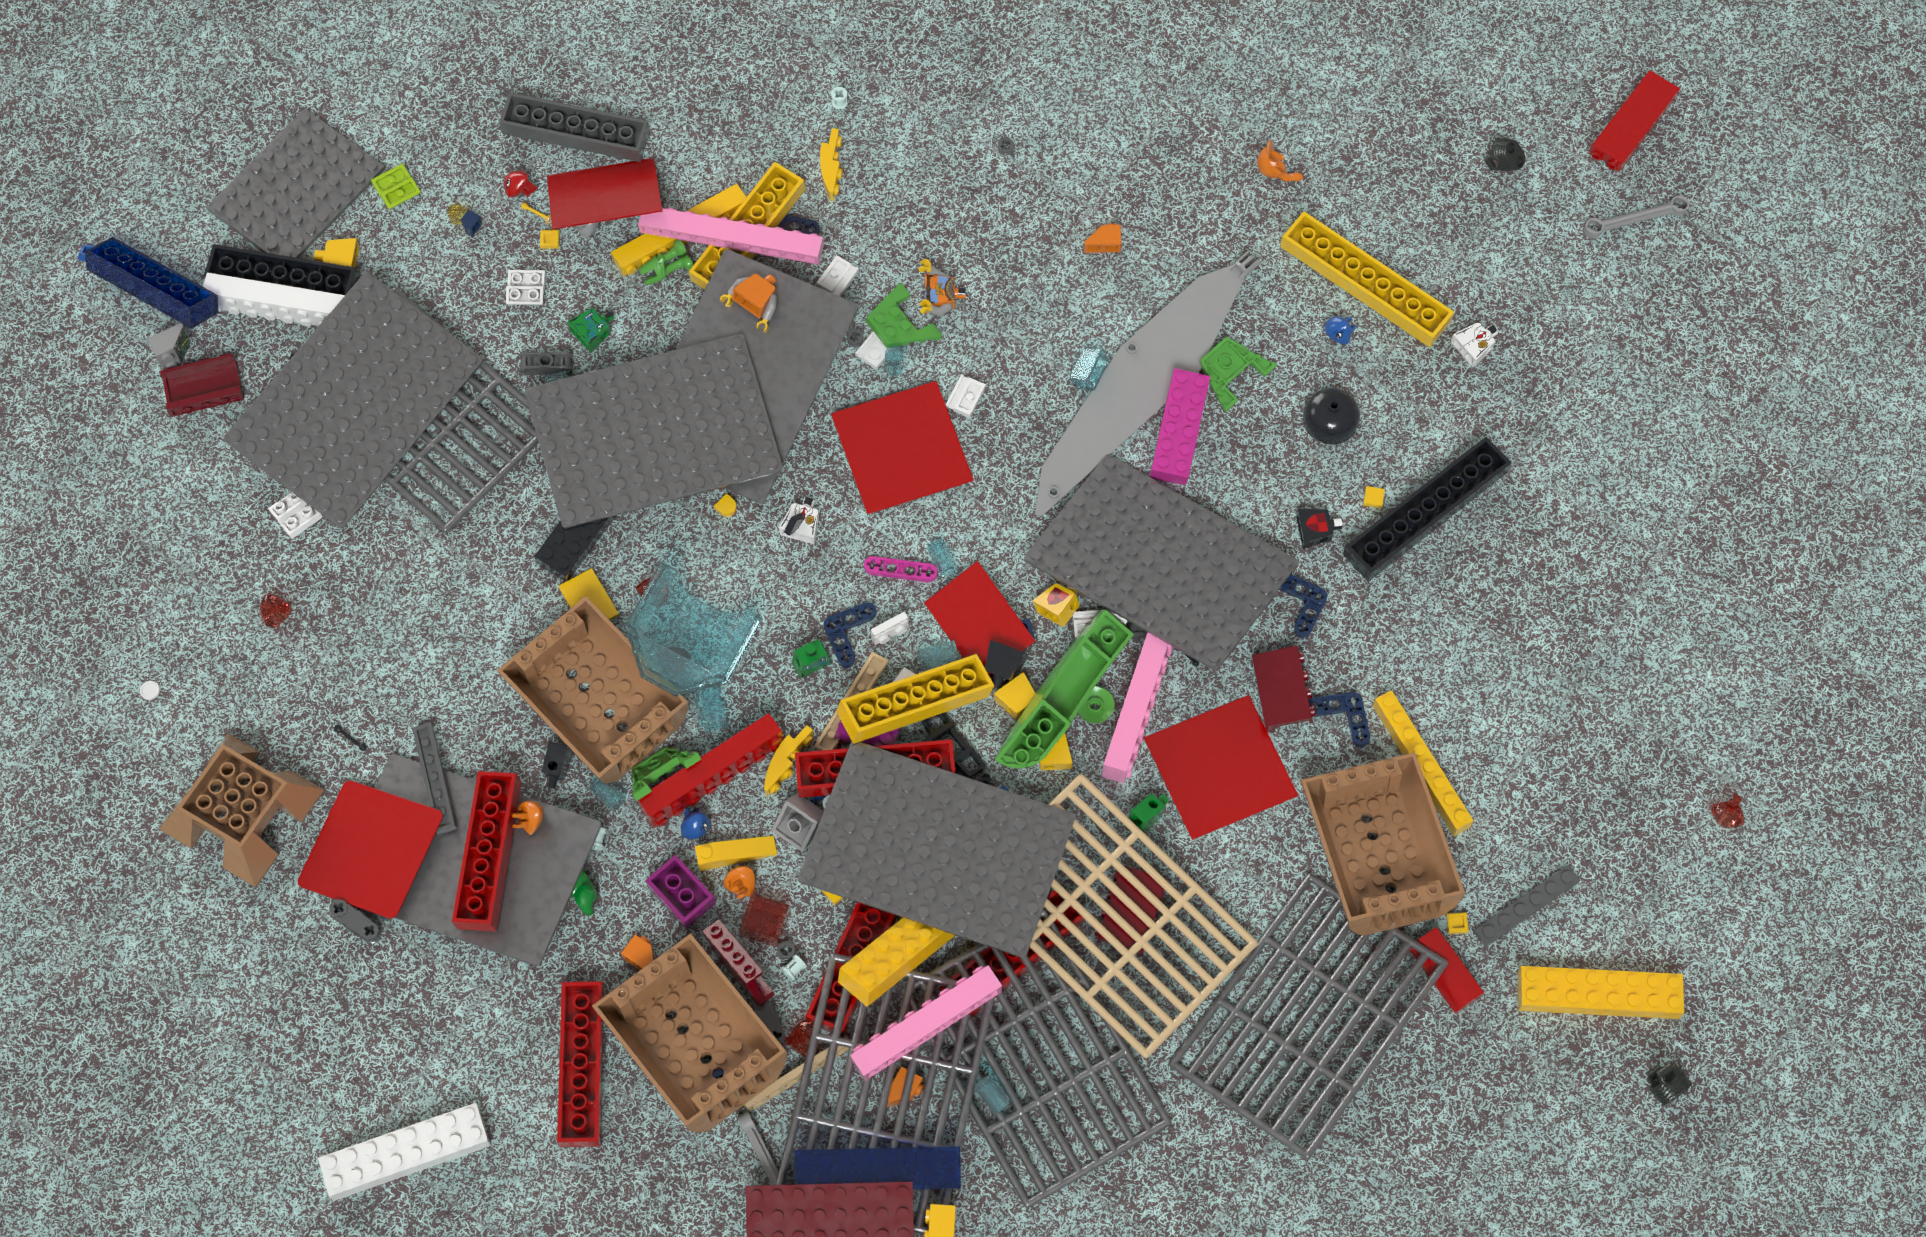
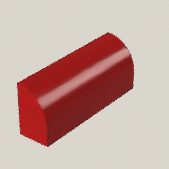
M1437 927L1417 940V942L1448 961V966L1434 985L1455 1014L1482 997L1484 991ZM1412 947L1409 951L1417 960L1421 953ZM1428 958L1422 969L1430 977L1438 964Z

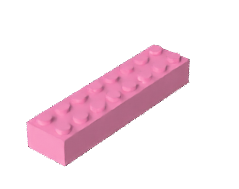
M1147 633L1103 764L1102 777L1120 783H1125L1126 778L1130 779L1132 767L1137 759L1138 749L1145 734V727L1148 725L1151 709L1154 707L1156 694L1159 692L1162 676L1165 674L1167 661L1173 649L1171 645L1150 633Z
M989 965L985 968L980 966L972 972L974 975L968 979L963 977L955 983L957 986L949 990L947 988L938 994L939 998L932 1001L930 999L921 1005L922 1009L916 1013L914 1010L904 1016L905 1020L899 1024L897 1022L892 1023L887 1027V1032L882 1035L877 1033L869 1039L870 1043L863 1046L861 1044L852 1050L853 1054L850 1055L851 1060L864 1081L1002 992V985Z

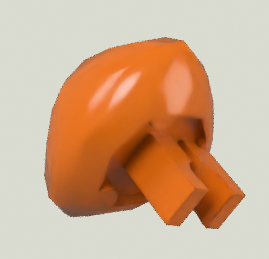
M534 801L521 803L517 808V813L512 814V817L519 819L517 824H512L513 828H524L529 835H532L543 820V806Z
M738 866L730 870L723 880L724 888L731 893L737 894L738 899L744 896L752 897L755 890V875L752 868Z

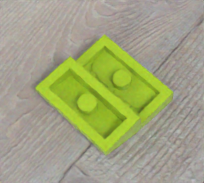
M403 163L371 180L388 210L421 193Z

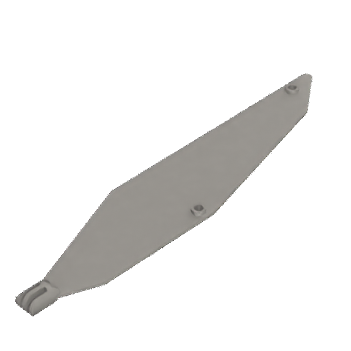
M1247 251L1232 265L1198 277L1119 348L1042 466L1035 510L1037 516H1043L1093 471L1106 455H1110L1166 404L1174 368L1194 373L1200 372L1202 367L1199 361L1210 351L1245 277L1260 264L1258 259L1254 262L1256 258L1254 255H1250V252ZM1054 491V492H1056L1057 494H1056V495H1052L1050 492Z

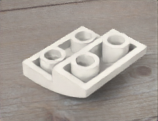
M508 270L506 305H543L545 270Z
M292 492L268 508L291 539L323 518L319 512Z

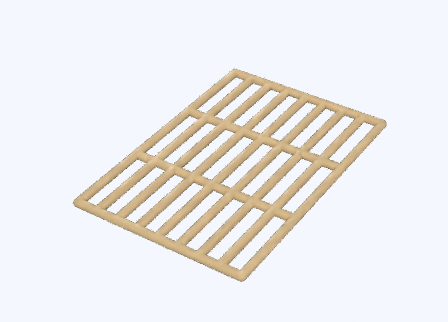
M1079 774L1048 805L1065 810L1060 804L1068 797L1119 846L1110 853L1075 819L1072 828L1102 855L1105 860L1097 867L1068 839L1065 847L1092 873L1083 880L1062 859L1060 860L1058 867L1078 887L1070 894L1055 879L1053 880L1051 887L1064 901L1056 908L1046 899L1044 907L1051 914L1044 921L1039 919L1030 948L1142 1057L1148 1058L1258 945V942L1083 774ZM1082 784L1132 834L1124 840L1074 790ZM1138 838L1190 887L1183 895L1131 847ZM1124 852L1176 900L1169 909L1117 860ZM1111 865L1163 914L1156 923L1104 874ZM1099 879L1150 929L1141 936L1090 885ZM1083 892L1136 941L1129 950L1076 900ZM1195 894L1206 902L1248 943L1241 951L1189 902ZM1070 905L1122 955L1115 964L1063 914ZM1182 907L1234 956L1228 964L1222 961L1175 915ZM1056 919L1109 969L1102 977L1049 928ZM1168 921L1177 927L1221 970L1214 979L1161 929ZM1042 933L1095 983L1088 991L1035 941ZM1155 934L1208 984L1201 992L1148 943ZM1141 948L1194 997L1188 1006L1177 998L1134 956ZM1128 961L1181 1012L1174 1020L1121 970ZM1114 975L1167 1025L1160 1034L1107 984ZM1101 989L1153 1039L1147 1048L1093 998Z

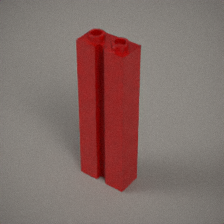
M1649 70L1592 144L1589 154L1597 161L1603 160L1607 162L1609 169L1620 172L1676 99L1680 88Z

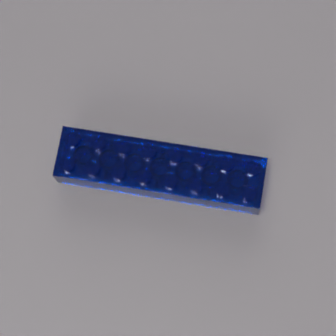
M114 237L85 251L86 270L189 328H193L219 313L217 294Z
M960 1146L794 1150L795 1184L913 1181V1191L961 1190Z

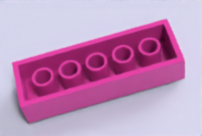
M1174 368L1150 478L1186 486L1210 376Z

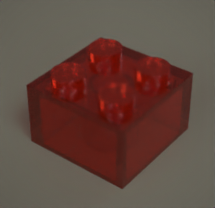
M751 894L739 928L740 936L778 948L791 912L790 905Z

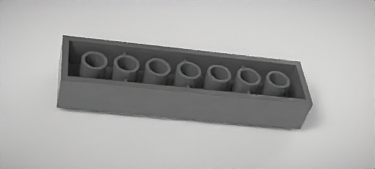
M511 92L508 94L499 121L502 134L641 162L650 134L647 120Z

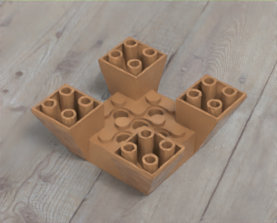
M228 733L205 764L206 768L188 793L181 797L159 830L190 849L193 848L206 830L224 841L223 868L256 888L279 856L259 837L278 809L302 823L324 790L293 771L271 773L257 765L254 761L260 752ZM245 781H249L247 785H243ZM222 787L220 791L215 792L217 788ZM234 797H238L236 801L231 802ZM254 806L253 810L247 811L249 807ZM226 813L223 818H219L221 814Z

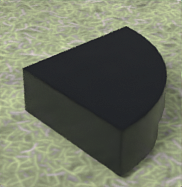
M801 513L792 516L784 533L789 536L792 535L802 524L805 516Z

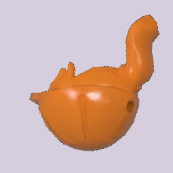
M1269 140L1267 147L1260 152L1257 158V166L1261 174L1268 178H1279L1284 182H1300L1303 179V175L1298 172H1286L1285 165L1281 161L1285 157H1282L1283 154L1274 150L1273 141Z

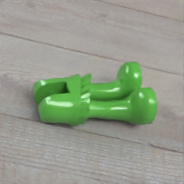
M680 239L674 242L673 247L663 255L659 252L657 257L654 256L638 269L641 275L654 269L655 273L643 280L646 285L663 281L662 279H666L668 274L677 269L685 268L689 271L694 264L686 254L687 251ZM677 256H681L672 263L664 266V263H666L667 261Z

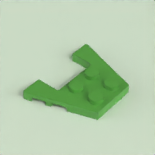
M902 283L898 284L867 316L866 323L886 348L905 346L918 341L924 343L925 340H940L942 334L933 323L920 330H916L898 307V304L910 298L909 292Z
M1225 337L1199 361L1205 375L1210 376L1209 383L1225 412L1238 402V399L1226 386L1243 370L1252 365L1263 377H1266L1277 366L1273 361L1269 362L1262 358L1260 354L1256 355L1247 350V347L1228 337Z
M663 747L632 767V780L634 782L632 784L634 789L632 795L638 801L652 792L647 784L655 783L661 775L672 772L676 768L675 766L680 763L687 769L701 760V757L697 752L689 754L687 750L680 752L675 748Z

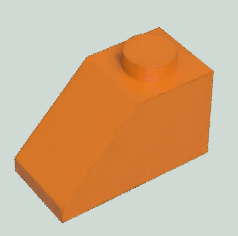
M1109 223L1098 228L1085 241L1084 253L1121 252V225Z
M634 935L621 952L622 958L639 970H642L654 961L651 942L644 936L638 937Z
M902 1066L892 1082L887 1107L900 1104L907 1069ZM917 1074L914 1076L909 1101L914 1100L916 1095L920 1096L925 1086L922 1084L923 1078Z

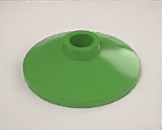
M1095 686L1079 709L1078 714L1089 723H1102L1108 720L1114 712V698L1106 689ZM1096 704L1099 708L1093 710L1091 706Z

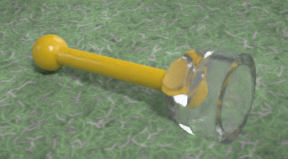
M527 203L521 204L523 210L527 209L544 218L546 225L552 229L551 214L546 216L529 207Z

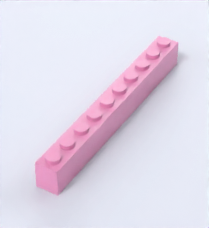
M662 208L663 212L640 215L638 223L640 233L817 265L820 263L824 247L823 237L817 234L809 235L797 230L787 231L780 227L770 228L763 224L753 225L745 221H731L724 217L714 218L708 214L698 215L691 211L681 212L673 208Z

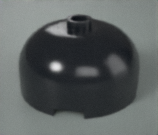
M1326 388L1313 394L1307 401L1303 413V424L1308 434L1323 444L1328 445L1341 444L1349 440L1356 432L1360 421V410L1355 399L1346 391L1337 388Z

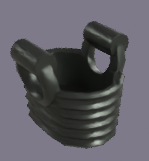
M1498 138L1491 147V155L1486 156L1484 162L1490 171L1520 170L1525 164V154L1516 140ZM1493 160L1497 161L1499 166H1496Z
M1667 1063L1664 1067L1657 1065L1646 1074L1652 1084L1649 1090L1663 1106L1677 1099L1692 1086L1682 1067L1674 1068L1670 1063ZM1659 1076L1660 1083H1657L1654 1078Z

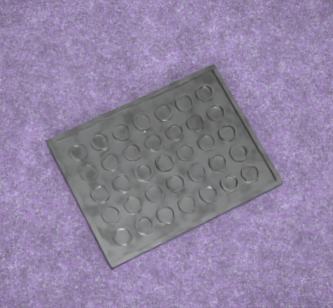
M304 108L206 208L210 213L263 252L300 258L370 186L371 180L385 170V166Z

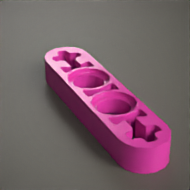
M870 556L864 561V570L869 575L927 583L933 582L937 578V568L929 563ZM871 562H875L874 569H870L869 565H871ZM881 563H883V571H880ZM893 564L897 569L895 572L890 573L886 570V567ZM913 567L916 571L914 574L908 575L905 573V569ZM918 568H921V576H918ZM931 570L933 574H931L930 577H927L926 573L923 572Z

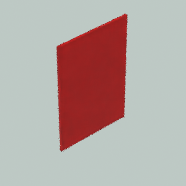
M978 561L924 602L962 658L977 654L984 668L991 640L1022 652L1036 642Z

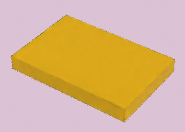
M592 568L558 586L570 608L586 596L609 620L619 616Z

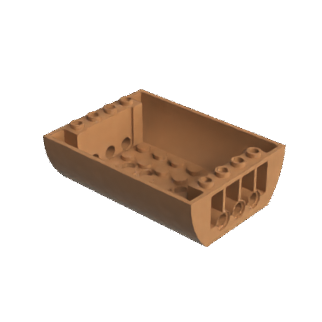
M586 596L497 670L504 680L603 783L619 781L632 767L640 763L679 729L688 711V701ZM570 670L577 672V676L572 679L566 675ZM583 683L590 685L589 690L586 692L579 690L580 685ZM607 710H613L615 712V715L612 718H606L604 716ZM620 723L628 725V728L623 732L617 730V726Z
M1415 752L1301 780L1349 928L1354 933L1365 936L1439 918L1452 910L1462 900L1465 891ZM1365 815L1370 816L1372 821L1365 823L1361 817ZM1369 833H1375L1378 836V838L1376 840H1370L1367 837V835ZM1381 868H1387L1389 869L1390 873L1388 875H1382L1379 872V870ZM1392 885L1396 888V891L1389 893L1385 887Z
M689 934L592 1005L687 1129L692 1132H706L713 1129L774 1083L786 1063V1050L692 934ZM671 1011L677 1013L674 1019L666 1018L667 1014ZM681 1026L689 1028L685 1034H679L678 1029ZM706 1055L712 1057L711 1062L708 1064L701 1062L702 1058ZM723 1070L724 1075L721 1078L716 1079L713 1077L715 1071Z

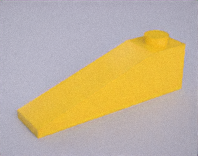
M774 836L712 842L695 846L700 871L777 855Z

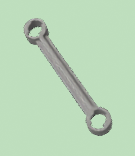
M1678 195L1673 197L1671 203L1602 221L1598 218H1590L1585 224L1584 233L1589 238H1598L1603 231L1668 214L1682 216L1688 210L1689 201L1686 197ZM1681 202L1685 205V209L1678 208L1673 203ZM1595 224L1599 227L1600 231H1594L1588 225Z
M746 1111L737 1116L771 1185H776L779 1171L749 1111Z

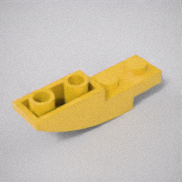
M835 128L831 130L829 144L821 143L820 149L821 176L830 201H834L835 195L839 194L840 184L837 183L838 179H842L843 169L840 168V161H838L839 152H837V148L842 145V136L839 135V129Z
M808 725L795 739L787 735L773 755L765 777L764 792L767 797L771 793L775 794L781 787L780 783L792 776L794 767L791 760L795 761V753H799L804 746L808 747L814 739L813 730Z

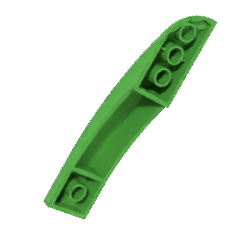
M1106 609L1100 610L1041 685L1009 733L994 760L1010 768H1026L1042 761L1072 724V720L1095 685L1134 634Z

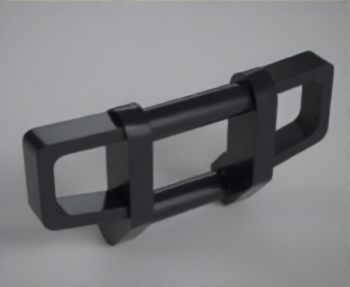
M944 713L922 720L923 726L929 733L922 742L936 741L949 733L963 751L954 756L955 767L964 777L971 779L984 770L985 764L975 752V749L966 743L955 729L954 723ZM938 716L945 725L934 731L928 721ZM970 756L979 766L971 772L961 764L962 761Z

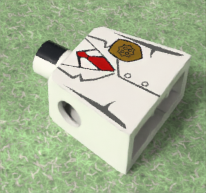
M1476 323L1453 334L1451 343L1469 364L1475 367L1493 349L1495 344L1493 337L1498 334V331L1493 325L1485 329L1480 323Z
M805 497L802 505L793 503L779 527L780 535L815 544L819 521V511L813 508L815 500ZM800 513L805 516L802 524L792 535L789 536L784 533L792 516Z

